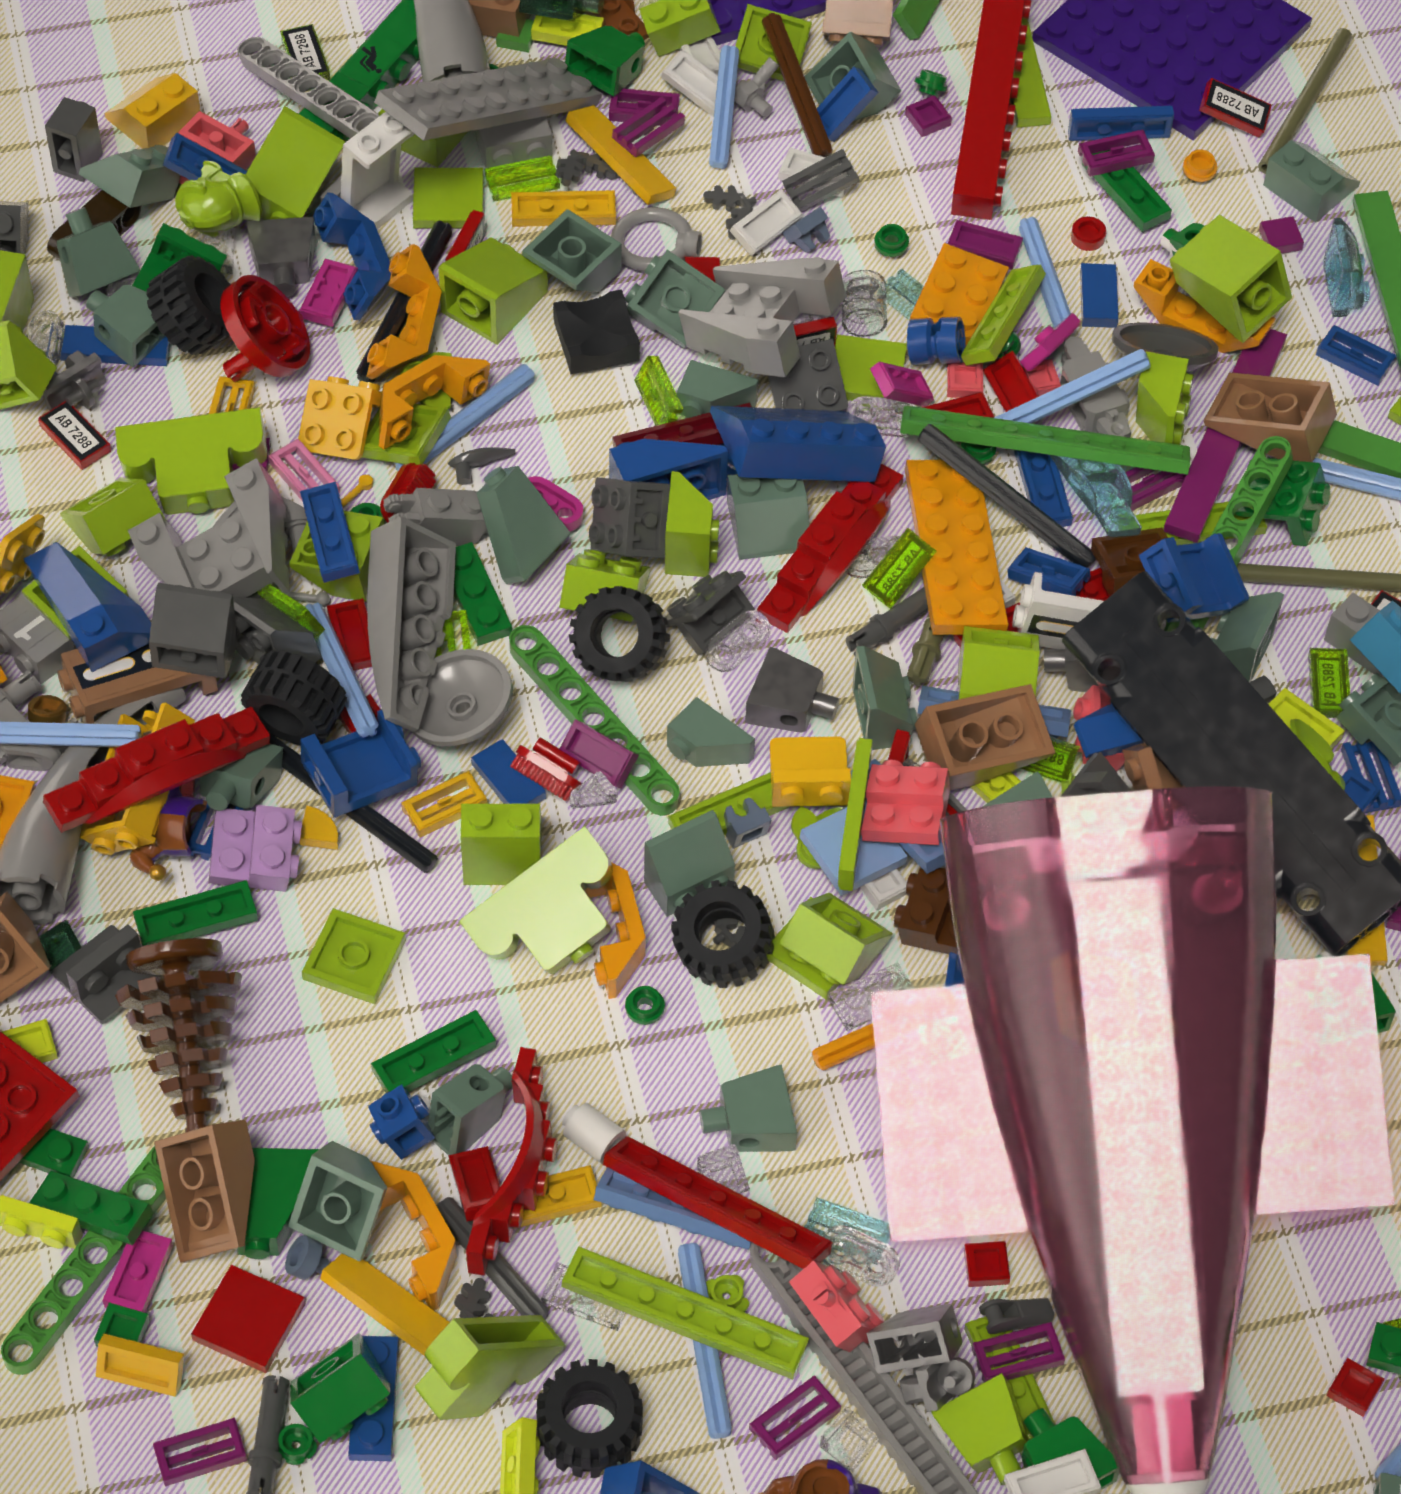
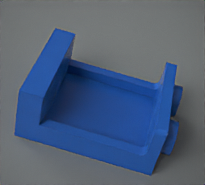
M1221 533L1213 534L1200 543L1177 545L1174 537L1164 538L1139 555L1145 571L1149 573L1171 600L1182 608L1189 620L1225 615L1249 599L1248 592ZM1173 617L1166 619L1168 623L1180 621Z
M382 709L377 711L379 725L376 728L377 734L373 737L368 735L363 738L355 731L322 745L315 734L301 739V763L334 818L418 785V769L421 768L420 757L414 747L409 748L406 744L402 727L385 720Z

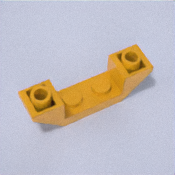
M415 244L410 245L402 252H397L389 265L391 276L388 286L411 298L406 306V313L408 314L406 326L402 329L399 338L391 334L381 342L375 343L369 350L367 356L369 367L366 377L372 380L404 367L428 352L442 291L420 247Z
M1150 259L1134 281L1133 287L1160 324L1177 326L1200 333L1212 339L1218 345V351L1221 353L1259 346L1276 320L1275 317H1271L1242 343L1197 301L1178 292L1179 285L1176 283L1171 268Z
M434 355L383 384L379 412V447L384 450L397 442L405 440L410 435L412 429L413 405L428 396L435 395L440 389L460 405L474 397L481 396L488 387L491 364L482 359Z
M612 863L613 873L611 878L604 886L596 889H585L590 898L607 894L610 912H617L620 922L615 923L618 943L600 946V962L594 963L598 986L605 985L608 999L618 996L644 959L646 950V936L628 871Z
M370 1160L387 1186L380 1210L401 1201L408 1218L411 1221L417 1218L423 1229L419 1231V1234L428 1253L411 1261L412 1277L408 1279V1282L418 1301L424 1299L427 1305L435 1311L439 1309L457 1258L456 1239L418 1173Z

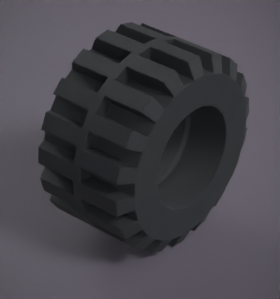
M193 255L187 256L149 282L146 295L149 298L147 304L151 310L153 321L156 322L159 327L158 329L167 337L168 341L172 345H176L179 350L183 352L188 351L191 355L203 354L230 336L222 318L220 303L223 291L231 284L212 263L206 262L199 256L196 258Z
M614 586V588L604 587L598 589L599 593L597 594L590 593L585 597L587 602L584 605L579 604L575 609L578 612L577 618H571L569 625L574 627L573 634H569V642L575 645V649L572 650L575 658L582 661L580 665L585 670L591 671L594 676L610 681L631 682L633 679H642L648 676L646 672L655 670L660 665L657 662L659 658H665L668 651L664 649L665 642H670V634L666 633V627L669 626L667 618L661 614L663 609L659 604L652 601L653 598L647 594L623 586ZM618 612H625L630 614L637 623L638 639L634 648L629 653L616 657L610 655L605 650L602 644L601 632L609 617Z
M272 651L265 654L260 660L241 694V704L245 709L249 707L254 709L270 734L301 746V739L312 734L316 735L320 744L326 741L347 703V697L340 682L317 663L294 653Z
M719 880L711 881V888L705 889L703 884L695 887L697 891L695 896L692 897L687 893L682 898L685 906L684 908L677 906L674 912L677 921H672L671 931L674 935L672 940L684 967H687L689 973L695 979L699 976L702 983L709 986L715 981L719 988H727V982L733 981L735 987L744 984L742 981L743 977L748 975L753 980L758 976L756 968L760 966L765 969L769 963L767 954H773L774 944L772 939L775 938L774 929L762 900L758 895L754 896L750 888L743 885L739 889L737 883L730 880L727 881L726 886H722ZM734 918L745 924L742 938L729 949L712 950L702 945L704 931L711 923L718 919Z
M588 1359L589 1365L581 1366L580 1361L577 1360L570 1362L571 1369L568 1371L563 1367L555 1371V1381L547 1378L543 1384V1393H539L537 1399L536 1419L540 1446H544V1454L548 1460L551 1461L556 1458V1467L565 1472L570 1467L572 1468L573 1476L582 1478L583 1471L591 1472V1478L600 1477V1470L616 1466L618 1461L622 1464L628 1463L631 1460V1451H637L640 1444V1436H642L643 1404L642 1399H639V1389L636 1383L629 1384L630 1376L624 1370L617 1374L615 1373V1365L606 1362L605 1366L601 1367L598 1366V1359ZM594 1404L608 1410L613 1415L614 1420L608 1427L599 1432L584 1433L572 1428L565 1418L576 1407Z

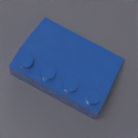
M711 406L710 409L712 418L739 477L875 482L886 450V445L875 424L846 411Z

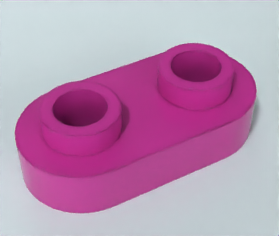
M533 476L528 478L570 532L580 527L583 522V505L577 497L543 477Z

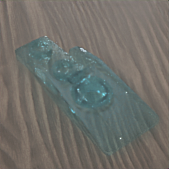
M1050 455L1078 497L1090 512L1095 514L1108 536L1118 537L1140 534L1142 526L1130 509L1132 487L1125 471L1120 465Z

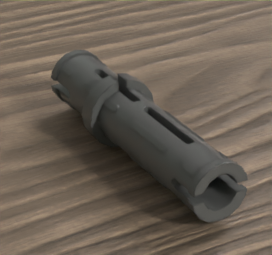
M921 588L882 615L875 614L869 619L870 621L866 626L847 636L846 645L850 652L854 651L857 646H866L871 649L880 642L887 643L893 639L895 632L927 612L928 605L925 588Z
M276 1375L266 1376L262 1381L263 1388L254 1449L249 1452L248 1464L251 1466L246 1494H259L260 1487L262 1488L261 1494H273L276 1469L281 1467L282 1462L278 1438L282 1431L287 1392L290 1386V1381L281 1376L276 1393L274 1392Z

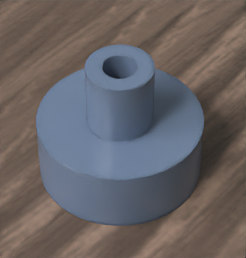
M305 1235L298 1237L288 1251L285 1261L286 1272L302 1280L308 1279L314 1272L321 1274L322 1270L329 1265V1260L322 1257V1244Z

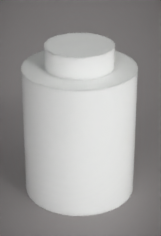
M584 1103L580 1107L574 1105L566 1113L562 1124L565 1126L563 1135L601 1164H603L605 1153L626 1137L625 1130L589 1103Z

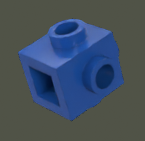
M402 1084L368 1105L374 1122L369 1124L372 1132L382 1145L387 1143L401 1160L435 1139L425 1118L430 1113L427 1105L419 1094L412 1097Z

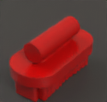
M404 464L397 472L380 503L381 514L387 523L389 522L388 518L395 513H387L385 511L383 499L393 494H413L416 488L434 487L436 480L433 477L436 475L426 464Z
M541 737L536 741L532 749L536 753L519 745L515 751L517 755L510 765L511 768L538 783L565 802L569 801L575 790L579 791L583 784L568 773L573 775L580 766V761Z

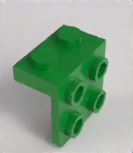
M163 223L151 252L132 286L147 292L148 284L154 277L182 258L191 255L195 258L197 256L203 258L206 262L212 263L218 271H221L227 255L220 252L216 247L204 244L187 235L183 230Z
M1267 458V459L1270 460V461H1279V460H1280V459ZM1293 460L1289 471L1263 519L1286 521L1293 545H1308L1312 532L1318 530L1321 509L1323 505H1327L1329 502L1330 485L1325 482L1321 463ZM1257 478L1252 481L1250 488L1256 491L1264 490L1268 487L1270 481L1266 478ZM1243 507L1238 509L1234 515L1251 517L1254 511L1251 508Z

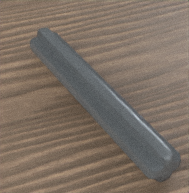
M447 1197L436 1206L453 1236L466 1250L473 1221L466 1222L463 1209L453 1198ZM498 1251L495 1261L488 1260L486 1275L521 1316L542 1315L546 1320L548 1308Z

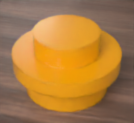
M1202 149L1194 150L1185 158L1183 172L1193 181H1209L1216 175L1217 162L1209 151Z

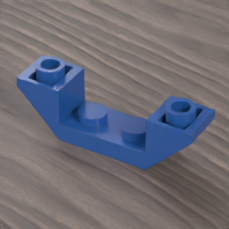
M327 192L321 204L314 212V223L323 242L346 244L355 266L358 267V271L350 284L347 285L343 294L353 320L360 321L380 298L389 284L391 276L389 271L390 261L374 222L336 194Z

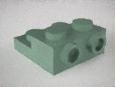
M667 249L661 258L657 255L654 256L644 271L648 277L641 286L637 283L634 284L625 297V301L629 303L627 309L631 317L653 332L658 330L685 349L687 345L678 312L680 309L710 312L724 294L725 289Z
M1376 673L1361 686V689L1364 691L1361 695L1355 690L1339 704L1343 711L1336 718L1361 745L1370 739L1388 760L1396 766L1401 762V694L1384 676L1381 677Z

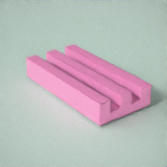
M299 439L268 455L269 464L301 500L300 491L307 488L281 458L286 461L309 489L319 485L291 454L293 451L297 453L323 484L335 482L334 478ZM336 482L338 491H339V493H340V486H339V484Z

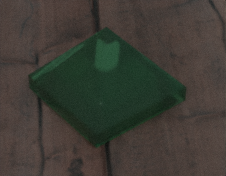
M67 920L38 936L49 961L50 969L48 971L53 974L52 970L81 948Z

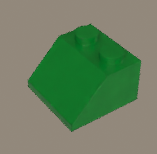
M360 1333L353 1336L290 1382V1404L320 1444L329 1437L334 1441L345 1435L352 1428L353 1424L351 1422L364 1412L367 1416L377 1412L387 1403L388 1399L386 1397L390 1394L389 1381Z

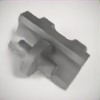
M80 351L74 352L65 361L66 370L60 374L56 372L53 374L43 393L49 411L64 401H67L70 406L80 401L86 408L95 404L93 393L99 390L103 384L107 383L101 370V358L95 352L88 357Z
M954 1357L950 1362L915 1367L913 1375L904 1376L900 1380L906 1405L924 1402L926 1412L939 1410L954 1395L964 1394L974 1385L975 1371L967 1360L960 1357Z

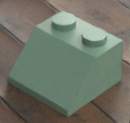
M849 32L804 76L820 105L853 67L861 69L879 93L854 121L878 114L901 92L899 85L875 43L852 32Z
M1290 140L1269 158L1263 186L1315 223L1360 185L1359 180L1311 146L1294 140Z
M155 145L145 149H133L129 152L115 154L81 167L79 175L129 208L173 199L181 177L178 173L163 166L168 147L163 145Z
M568 209L522 250L524 257L576 291L599 292L622 271V244Z
M738 474L728 475L727 505L739 560L794 553L797 550L798 539L809 527L807 495L803 479L739 477Z
M1280 592L1250 596L1246 602L1221 616L1217 626V631L1220 634L1217 640L1211 638L1248 682L1252 681L1274 636L1284 594Z
M857 646L852 690L862 736L864 739H872V750L891 748L896 729L910 732L909 735H912V730H916L914 725L917 721L916 710L914 707L909 708L907 701L911 696L908 676L902 677L899 662L866 646Z
M713 810L645 842L644 883L666 917L674 914L677 906L684 908L685 904L682 898L687 893L692 897L697 894L695 887L703 884L704 888L708 889L712 887L711 881L719 880L722 886H726L728 880L734 881L735 863L718 817Z
M331 1141L311 1155L288 1227L360 1262L364 1258L387 1186L368 1157Z

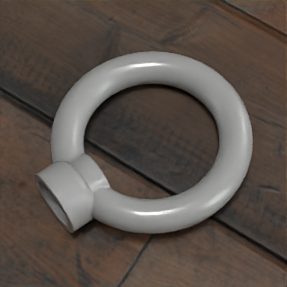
M660 207L641 208L628 213L616 223L611 232V237L622 244V263L639 271H645L654 257L637 256L625 247L624 237L626 233L637 224L648 221H660L673 226L678 231L675 248L671 252L682 260L685 256L699 257L702 247V232L692 231L691 226L684 217L672 210Z

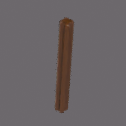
M770 13L762 19L763 28L779 65L812 154L826 158L832 154V146L782 18L779 14Z

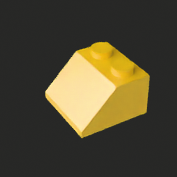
M176 73L156 77L105 112V118L142 149L154 147L155 145H165L200 111L198 91Z

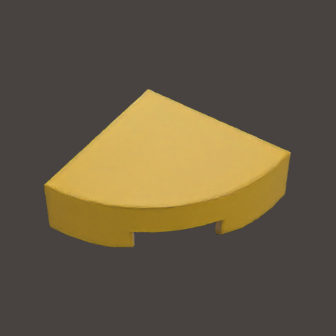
M306 806L301 828L300 845L338 850V832L333 820L320 809Z

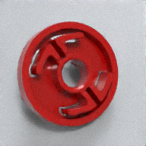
M244 275L225 288L220 303L222 318L230 337L240 350V353L223 364V370L228 378L236 373L232 377V381L238 382L255 368L271 376L284 378L290 376L308 362L310 357V340L303 316L296 310L282 291L269 281L255 275Z

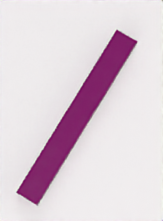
M1270 329L1259 346L1242 349L1232 373L1271 376L1285 345L1287 334ZM1209 427L1207 428L1189 468L1188 475H1186L1163 529L1164 532L1198 543L1242 442Z

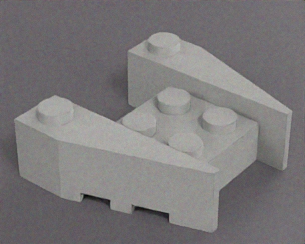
M813 257L717 266L712 269L715 282L723 287L725 292L710 312L680 309L678 313L687 348L702 354H707L711 351L720 355L722 362L731 365L736 361L743 364L745 371L753 374L786 377L801 357L793 321L800 313L832 316L846 298V292L839 261Z
M257 458L224 476L240 512L182 544L179 534L161 513L128 530L139 558L162 583L233 594V597L244 598L273 582L283 593L287 594L290 592L289 568L286 566L285 548L288 547L287 535L284 532L286 506L273 478Z

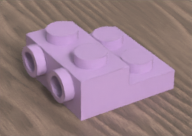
M256 805L255 812L228 808L222 811L215 810L208 883L230 885L247 880L249 888L286 892L289 878L296 879L299 863V855H291L292 843L299 844L302 827V821L294 820L295 809Z

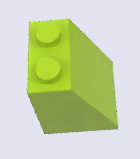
M286 106L283 107L245 174L252 181L258 193L262 209L261 218L263 220L303 217L345 143L344 140Z
M1220 214L1208 225H1205L1184 247L1177 250L1175 255L1170 258L1176 283L1242 343L1292 299L1281 251Z
M492 237L443 262L438 267L439 287L442 291L440 297L441 313L496 345L504 339L548 292L546 270L516 252L510 245L502 244Z
M0 250V322L10 320L19 326L23 332L34 302L26 255Z
M461 804L463 885H507L541 859L542 813L540 804Z

